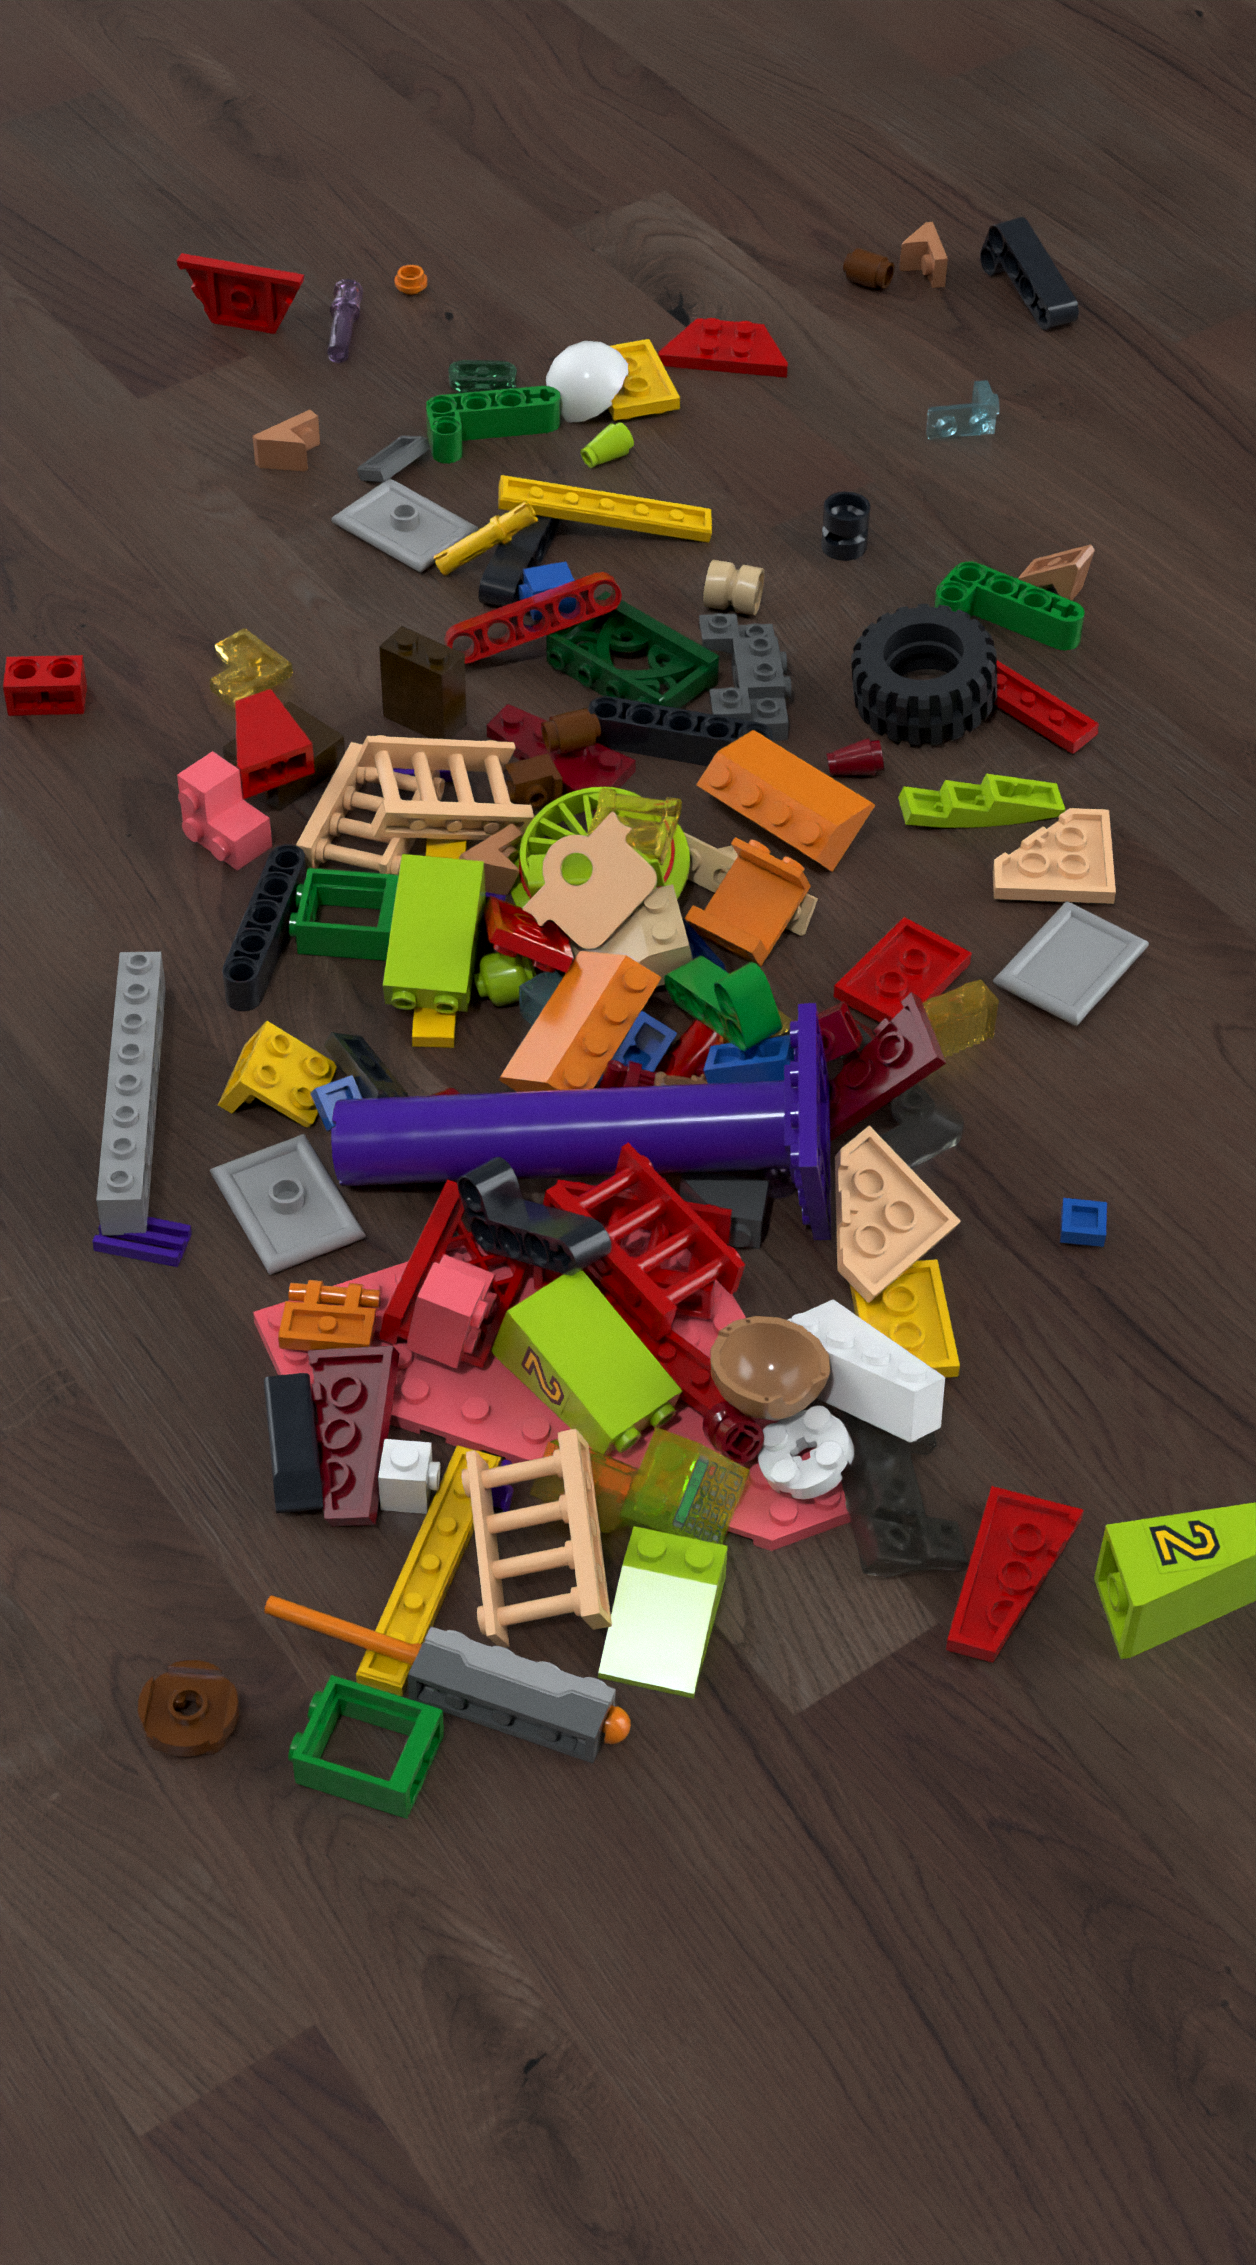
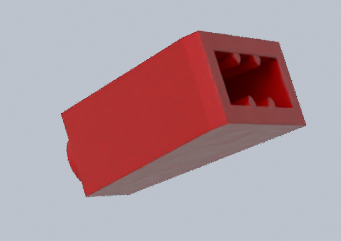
M271 689L235 701L237 768L240 770L243 799L315 773L312 742Z

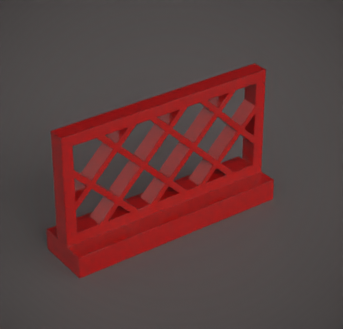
M447 1179L384 1312L379 1339L395 1345L399 1337L408 1339L417 1296L433 1263L439 1264L443 1255H447L446 1252L448 1250L465 1246L472 1259L466 1263L489 1271V1266L506 1261L513 1273L512 1277L496 1282L493 1280L490 1292L497 1294L495 1303L498 1306V1310L491 1312L488 1320L483 1319L479 1327L482 1329L480 1337L483 1341L480 1351L475 1349L472 1355L464 1352L461 1358L462 1361L483 1368L505 1314L513 1302L529 1264L521 1261L518 1263L517 1260L497 1254L484 1257L480 1255L474 1244L477 1241L472 1232L468 1233L462 1222L465 1210L457 1183ZM506 1290V1292H505V1294H504V1297H503L501 1291ZM491 1324V1326H490V1328H489V1330H488L485 1325Z

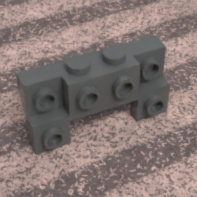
M717 613L713 615H699L702 646L708 650L732 654L731 670L734 688L710 689L709 703L711 704L712 714L765 724L773 732L772 741L788 740L789 721L785 699H791L790 676H784V674H787L786 651L780 652L778 638L774 636L773 624L738 625L736 614Z

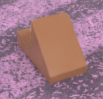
M926 222L902 243L899 269L900 271L922 270L923 275L928 276L932 288L945 287L948 258L933 222Z
M307 410L253 435L255 465L259 468L307 471V451L320 445L318 415L312 410Z
M1092 544L1036 558L1018 579L1042 589H1047L1054 585L1059 596L1073 600L1083 588L1095 550Z
M510 824L460 855L459 859L484 861L486 892L499 895H508L519 874L518 867L512 862L518 855L516 848L523 833L516 826Z

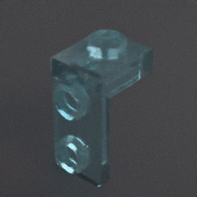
M988 380L974 381L972 403L930 407L928 409L926 428L927 438L932 440L993 434L995 432L996 415L999 414L1000 405L998 395L993 394Z

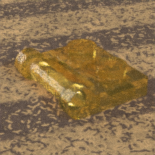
M602 788L598 798V807L587 836L589 837L603 820L615 810L662 816L660 822L617 816L622 824L632 828L626 836L627 843L632 848L638 849L649 859H659L660 865L663 866L682 810L681 799L667 797L664 801L617 794L615 789Z

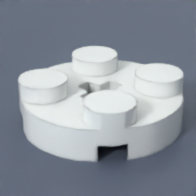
M814 1406L808 1410H802L789 1418L779 1420L777 1423H771L762 1430L764 1443L758 1453L760 1469L773 1490L780 1493L779 1490L791 1493L792 1497L796 1499H810L832 1490L843 1479L841 1472L846 1467L847 1462L851 1466L854 1458L853 1442L844 1424L838 1418L831 1415L824 1406ZM806 1448H815L810 1451L811 1458L807 1460H802L800 1456H797Z

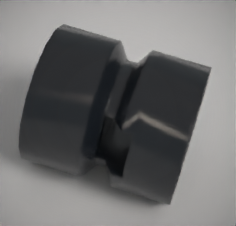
M843 491L834 493L825 500L821 548L830 558L850 561L863 556L866 552L871 505L864 496L855 492Z

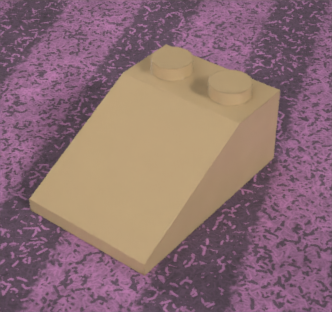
M673 884L654 889L600 947L594 949L583 948L568 936L573 955L572 963L580 951L627 955L662 977L657 986L665 984L664 976L693 960Z

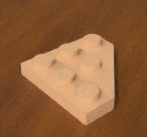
M1069 808L1059 815L1058 822L1047 829L1041 827L1022 840L1020 848L1009 855L1005 852L994 859V899L1114 904L1116 887L1109 810Z
M870 1125L836 1154L837 1271L869 1303L954 1230L961 1221Z

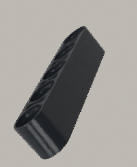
M537 515L538 522L517 532V534L512 536L510 542L506 544L500 543L482 575L478 593L479 602L503 607L520 601L518 588L519 585L524 584L523 569L540 566L564 519Z
M610 696L595 698L589 704V713L596 714L601 729V736L596 737V743L612 750L708 766L719 750L752 730H755L771 741L773 738V732L770 727L759 722Z
M279 845L270 852L223 965L222 974L225 1000L227 1005L233 1010L250 1011L258 1007L262 1002L289 934L291 913H297L299 909L296 907L298 884L305 883L307 873L305 854L296 845Z

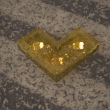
M246 628L215 644L216 655L227 663L230 668L209 679L210 690L233 709H236L235 701L268 690L293 676L292 663Z

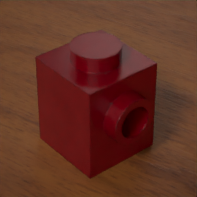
M845 1001L818 1013L826 1063L859 1048L863 1037Z

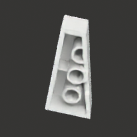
M834 1299L804 1313L795 1314L787 1320L803 1326L816 1336L829 1354L830 1375L817 1399L910 1443L941 1428L945 1377Z

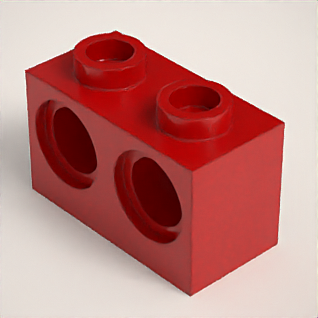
M83 655L6 657L3 690L8 716L84 714L87 680Z

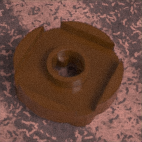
M199 1660L175 1662L167 1666V1672L159 1675L155 1680L152 1676L144 1684L138 1698V1715L147 1743L156 1751H162L179 1757H192L202 1754L213 1755L220 1752L225 1746L226 1739L234 1731L239 1718L238 1695L233 1683H230L223 1676L222 1670L217 1666ZM190 1700L195 1701L197 1709H200L197 1713L190 1716H183L180 1712L175 1711L176 1708H184L187 1701Z

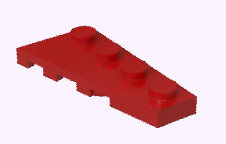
M991 1486L947 1639V1651L992 1663L995 1661L1082 1521L1083 1509Z

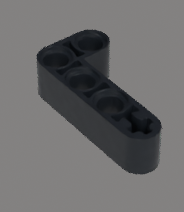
M1019 217L991 225L980 252V262L984 272L989 276L1006 272L1041 329L1048 330L1076 321L1079 315L1078 303L1026 218Z
M501 1157L490 1159L458 1179V1191L471 1232L477 1243L487 1252L565 1275H575L611 1252L610 1237L599 1221L587 1216L523 1200L514 1170Z

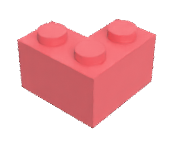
M212 751L177 774L178 799L181 804L183 819L182 829L191 841L198 842L211 851L216 859L225 861L237 871L272 847L270 818L243 800L240 770Z
M445 1254L439 1264L434 1262L417 1296L406 1349L457 1368L464 1352L471 1355L474 1352L482 1331L479 1327L483 1319H489L493 1310L497 1294L490 1291L495 1274Z

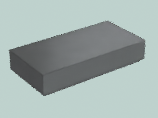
M400 436L356 469L360 480L387 481L430 449L427 437Z

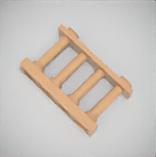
M384 735L367 736L355 761L357 767L377 768L384 800H382L371 823L374 837L485 840L510 824L516 826L524 835L528 825L534 818L532 806L511 803L503 775L504 765L508 764L516 749L514 742L387 737ZM393 768L414 770L421 801L400 799ZM430 770H450L458 802L438 801ZM467 771L487 772L495 804L477 803L474 801Z
M350 743L296 844L305 854L306 873L308 868L318 869L321 862L325 863L327 860L376 870L380 874L399 875L402 854H409L416 838L374 837L370 823L345 818L348 810L353 811L354 808L377 812L382 800H384L383 797L358 792L361 786L367 785L368 782L381 785L377 768L357 767L355 760L363 746L362 744ZM430 770L437 799L440 801L444 792L445 780L440 778V770ZM394 772L398 789L415 792L411 801H421L416 777ZM342 833L389 845L382 856L333 845L331 842L335 836L339 837Z
M577 1429L558 1432L560 1449L554 1450L553 1456L489 1469V1465L475 1450L466 1452L468 1469L462 1470V1484L468 1498L471 1497L483 1606H478L477 1619L481 1633L486 1635L497 1646L509 1647L508 1625L575 1612L576 1616H581L593 1630L612 1626L589 1444ZM556 1474L559 1478H563L565 1494L559 1496V1501L494 1514L491 1488ZM563 1520L565 1524L569 1523L571 1540L565 1541L564 1547L499 1560L496 1533ZM568 1565L571 1570L575 1569L577 1586L571 1588V1593L505 1606L502 1579Z

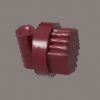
M610 1060L607 1063L599 1088L654 1086L656 1073L642 1069V1064L629 1061L627 1066H624L619 1061Z

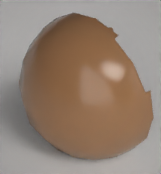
M753 1316L736 1320L719 1331L718 1337L710 1349L711 1377L716 1387L731 1406L748 1417L778 1421L797 1414L817 1398L830 1375L829 1354L821 1341L803 1326L778 1317Z

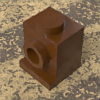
M548 753L504 765L505 783L511 803L531 805L532 809L546 806L562 796V777Z

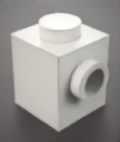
M384 1439L378 1475L381 1510L427 1514L431 1490L438 1491L440 1481V1462L432 1461V1443Z

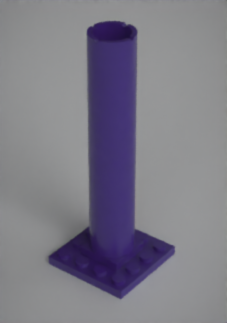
M816 1003L798 1004V1021H790L791 1048H794V1061H790V1065H784V1080L340 1099L336 1101L333 1109L332 1122L335 1124V1127L331 1129L332 1158L337 1180H340L339 1184L341 1186L446 1182L447 1179L458 1182L460 1176L494 1157L505 1159L514 1170L517 1179L614 1176L621 1147L629 1142L640 1155H644L650 1160L658 1174L789 1169L792 1183H795V1187L798 1189L803 1225H811L814 1240H831L830 1084Z

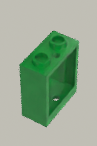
M308 868L305 883L298 884L296 907L299 908L298 913L292 912L290 916L289 934L290 937H296L297 954L386 961L399 875ZM318 905L381 909L377 927L315 922Z
M331 1675L324 1691H316L311 1700L308 1710L309 1722L304 1733L297 1732L290 1745L288 1760L293 1762L295 1783L408 1819L444 1737L443 1709ZM340 1714L409 1736L390 1781L320 1759Z

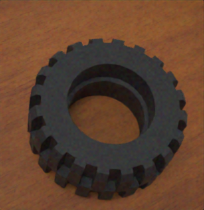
M918 604L917 608L908 609V606L897 608L894 614L890 615L887 612L877 619V624L871 623L862 632V636L856 640L853 647L854 653L851 655L855 707L859 710L862 720L868 725L870 724L871 729L881 736L886 733L892 741L900 743L901 740L909 741L910 745L921 746V742H931V746L938 745L948 738L954 741L964 735V731L971 732L981 724V720L988 717L992 711V705L996 702L997 655L994 648V640L975 618L970 620V615L959 609L954 612L951 611L949 606L940 604L938 608L929 607V604ZM922 669H933L947 673L941 677L929 680H914L902 677L906 673Z

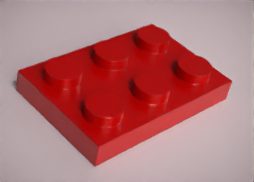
M490 895L484 907V915L489 941L494 944L493 948L509 957L515 958L517 954L533 959L531 963L543 971L554 973L555 969L567 973L573 960L567 934L554 921L548 920L543 926H539L532 914L523 911L522 908Z
M904 917L834 985L833 997L841 1002L845 1001L850 1007L879 1023L885 1018L891 1021L904 1008L901 1002L911 992L921 998L926 1010L970 965L972 953Z

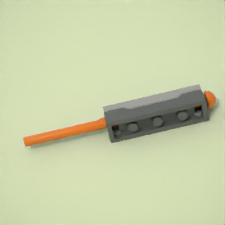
M273 1595L266 1602L265 1614L412 1665L408 1673L409 1699L443 1709L445 1713L590 1763H594L603 1740L606 1744H617L623 1741L629 1734L631 1723L628 1714L622 1708L615 1707L616 1689L608 1687L596 1678L575 1676L561 1671L552 1663L528 1660L515 1655L505 1647H490L470 1640L464 1634L454 1630L443 1631L430 1627L425 1643L410 1644Z

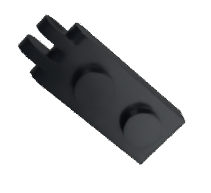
M331 1032L324 1043V1047L335 1059L334 1064L337 1068L345 1072L347 1076L353 1075L363 1098L408 1097L406 1090L362 1036Z

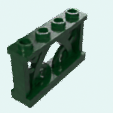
M605 591L596 599L605 600L609 598L611 594ZM623 600L611 612L546 636L547 663L602 696L681 708L703 690L709 692L710 689L718 685L719 655ZM598 628L601 629L599 634L593 633ZM581 641H587V642H585V643L579 644L578 646L576 645L577 643H579V642H581ZM610 649L619 652L638 651L648 657L649 669H617L612 664L609 651ZM684 678V679L681 680L679 683H676V680H680V679ZM660 684H665L669 689L663 695L659 694Z

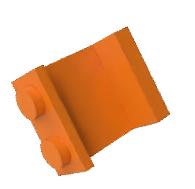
M735 837L731 843L738 855L705 910L693 905L685 920L694 933L761 967L811 885L803 872L805 868L797 861L786 856L780 860L770 855L771 851L758 841L751 839L749 843H746Z

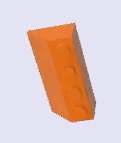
M755 730L750 731L719 750L696 784L723 804L831 872L834 871L875 807V804Z
M580 951L503 1071L499 1081L517 1092L593 1089L605 1071L608 1061L613 1058L662 977L627 955Z

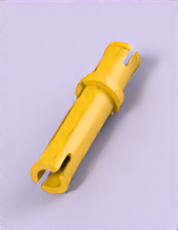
M524 501L502 516L495 515L490 518V523L481 529L471 533L446 550L435 554L434 559L438 569L444 576H447L500 543L506 544L510 542L512 536L517 534V532L538 522L534 509L529 502Z

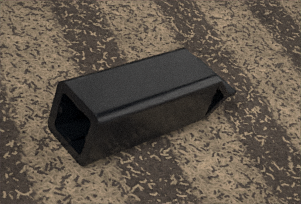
M307 1373L268 1376L264 1379V1394L276 1513L323 1509L310 1375Z

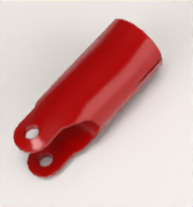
M696 1019L665 1054L654 1073L657 1074L662 1071L666 1075L691 1078L692 1075L697 1076V1067L700 1063H706L710 1047L723 1044L724 1038Z

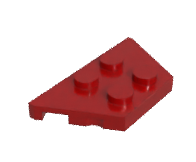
M181 253L177 259L179 269H186L193 281L191 289L196 298L202 302L204 311L211 323L275 334L305 279L304 274Z
M697 318L658 352V356L665 367L787 378L788 363L764 324L752 323L750 321L735 322L719 320L717 318Z

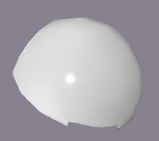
M582 341L568 346L554 359L548 371L546 384L560 392V414L565 421L583 422L598 416L610 407L612 399L621 389L625 377L628 376V363L619 351L602 342Z

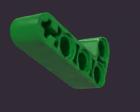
M535 386L433 396L426 402L427 436L433 459L443 464L457 462L463 454L462 441L554 432L560 427V392L550 386Z
M972 561L959 563L936 588L934 607L936 608L940 604L949 606L951 611L954 612L959 609L969 614L970 618L973 615L1055 649L1072 650L1080 644L1085 615L1084 608L1080 604Z
M700 955L664 976L667 991L680 1008L742 1051L748 1050L782 1030V1022L770 984L764 972L754 962H750L729 974Z

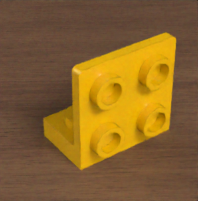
M266 1021L244 1045L218 1106L232 1114L243 1102L250 1104L256 1097L302 1126L309 1128L314 1123L318 1113L310 1093L315 1088L330 1083L337 1066L334 1064V1061L269 1021Z

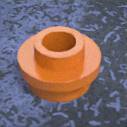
M417 265L402 266L398 269L394 279L395 287L407 295L418 294L428 284L424 270Z

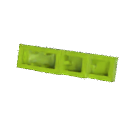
M986 774L981 785L945 780L940 791L904 786L898 797L905 824L941 828L992 827L1059 817V815L1065 812L1057 783Z

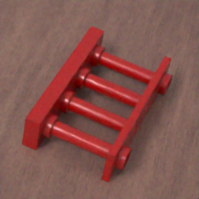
M628 1142L621 1147L614 1176L578 1197L571 1195L559 1182L546 1190L543 1205L593 1218L588 1211L627 1188L644 1203L643 1206L607 1227L603 1226L611 1240V1252L587 1268L644 1330L657 1341L670 1333L677 1309L675 1304L714 1280H717L731 1295L738 1290L746 1264L742 1261L739 1253L733 1247L728 1246L655 1171L650 1160L644 1155H640ZM656 1218L673 1234V1236L636 1258L629 1256L617 1244L618 1241ZM686 1248L703 1265L666 1289L659 1288L646 1274Z
M559 1179L556 1183L560 1182L571 1195H576L577 1197L595 1187L583 1182ZM622 1191L591 1209L588 1213L595 1220L608 1223L609 1226L643 1206L644 1203L633 1192ZM685 1201L726 1244H729L732 1209ZM658 1218L640 1228L652 1231L646 1251L668 1239L669 1234H672ZM622 1239L617 1242L619 1246L621 1245ZM691 1254L687 1273L662 1269L660 1264L646 1274L659 1288L666 1289L703 1265ZM533 1265L534 1289H542L563 1274ZM587 1267L583 1269L584 1273L604 1297H607L610 1292ZM715 1280L675 1304L677 1306L675 1314L710 1320L714 1306Z

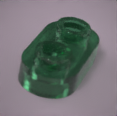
M460 360L451 364L448 369L449 385L461 393L513 389L517 384V369L513 364L506 361Z

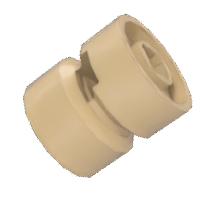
M713 559L708 568L705 581L704 606L726 610L731 605L737 613L755 616L762 598L764 569L743 565L739 570H736L731 562Z

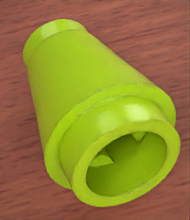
M619 422L615 425L610 423L585 448L581 449L580 454L584 463L589 468H593L596 465L627 455L629 449L634 446V440L630 431L623 423Z

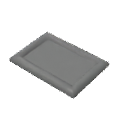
M391 478L378 485L331 519L335 525L420 573L435 564V554L446 550L456 542L479 530L474 524Z
M1066 901L994 978L993 984L1077 1026L1149 946V942Z
M305 1134L210 1169L212 1177L269 1275L366 1237Z

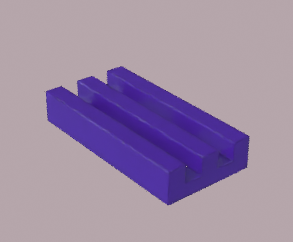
M147 1217L146 1233L102 1236L101 1226L99 1225V1235L94 1236L92 1243L94 1251L178 1267L192 1231L191 1225ZM109 1236L133 1240L134 1242L109 1238ZM153 1244V1245H158V1246L173 1248L174 1250H169V1249H164V1248H159V1247H154V1246H149V1245Z

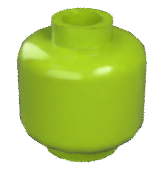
M499 952L482 957L480 961L481 972L474 974L475 984L480 997L488 996L490 1001L497 1007L528 999L532 994V986L538 985L531 959L520 954L513 958Z

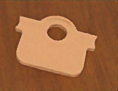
M611 812L589 837L569 835L559 839L549 848L543 861L545 884L522 909L532 914L539 926H543L548 920H552L579 946L586 949H594L603 945L654 890L657 882L656 872L627 843L626 836L632 828L622 824L615 812ZM573 853H582L587 856L593 868L590 879L579 886L569 884L564 879L561 871L563 861Z

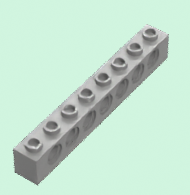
M120 952L96 1199L102 1236L146 1233L166 993L161 952Z

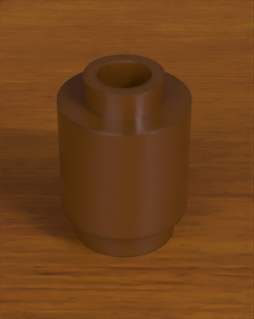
M856 248L853 253H848L843 264V271L846 272L848 281L876 290L880 287L886 289L889 286L895 269L894 263L889 262L887 257L860 248Z
M587 708L550 716L549 721L541 723L542 738L549 753L557 751L558 754L595 746L596 737L601 736L599 720L596 714H590Z

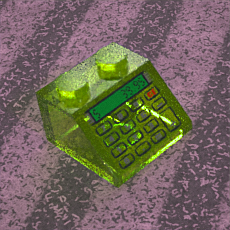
M656 1427L620 1516L631 1528L636 1526L722 1545L749 1477L750 1470L698 1442Z

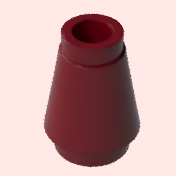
M866 738L834 752L826 753L830 776H875L876 771L884 770L879 740L870 741L869 738Z

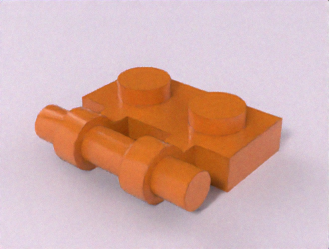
M309 1280L307 1284L290 1283L289 1301H285L278 1335L279 1348L308 1351L372 1347L377 1321L375 1308L380 1307L381 1290L364 1289L363 1284L349 1283L348 1287L324 1286L323 1281Z

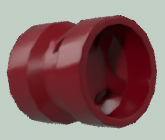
M727 1401L714 1405L704 1417L702 1429L705 1437L717 1447L718 1451L729 1462L736 1464L745 1463L753 1459L760 1452L764 1443L762 1428L751 1417L745 1416Z

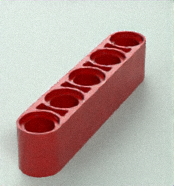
M594 573L457 623L446 632L445 646L454 649L452 645L456 638L468 636L472 639V645L466 651L459 652L465 654V664L471 663L611 612L621 602V589L614 577L609 573ZM602 584L612 586V594L609 598L605 600L594 598V591L598 586ZM566 597H573L578 602L576 608L570 613H563L558 610L559 603ZM538 610L542 613V619L538 624L529 626L523 623L524 615L527 612ZM503 623L507 626V632L501 638H491L488 635V629L491 625Z

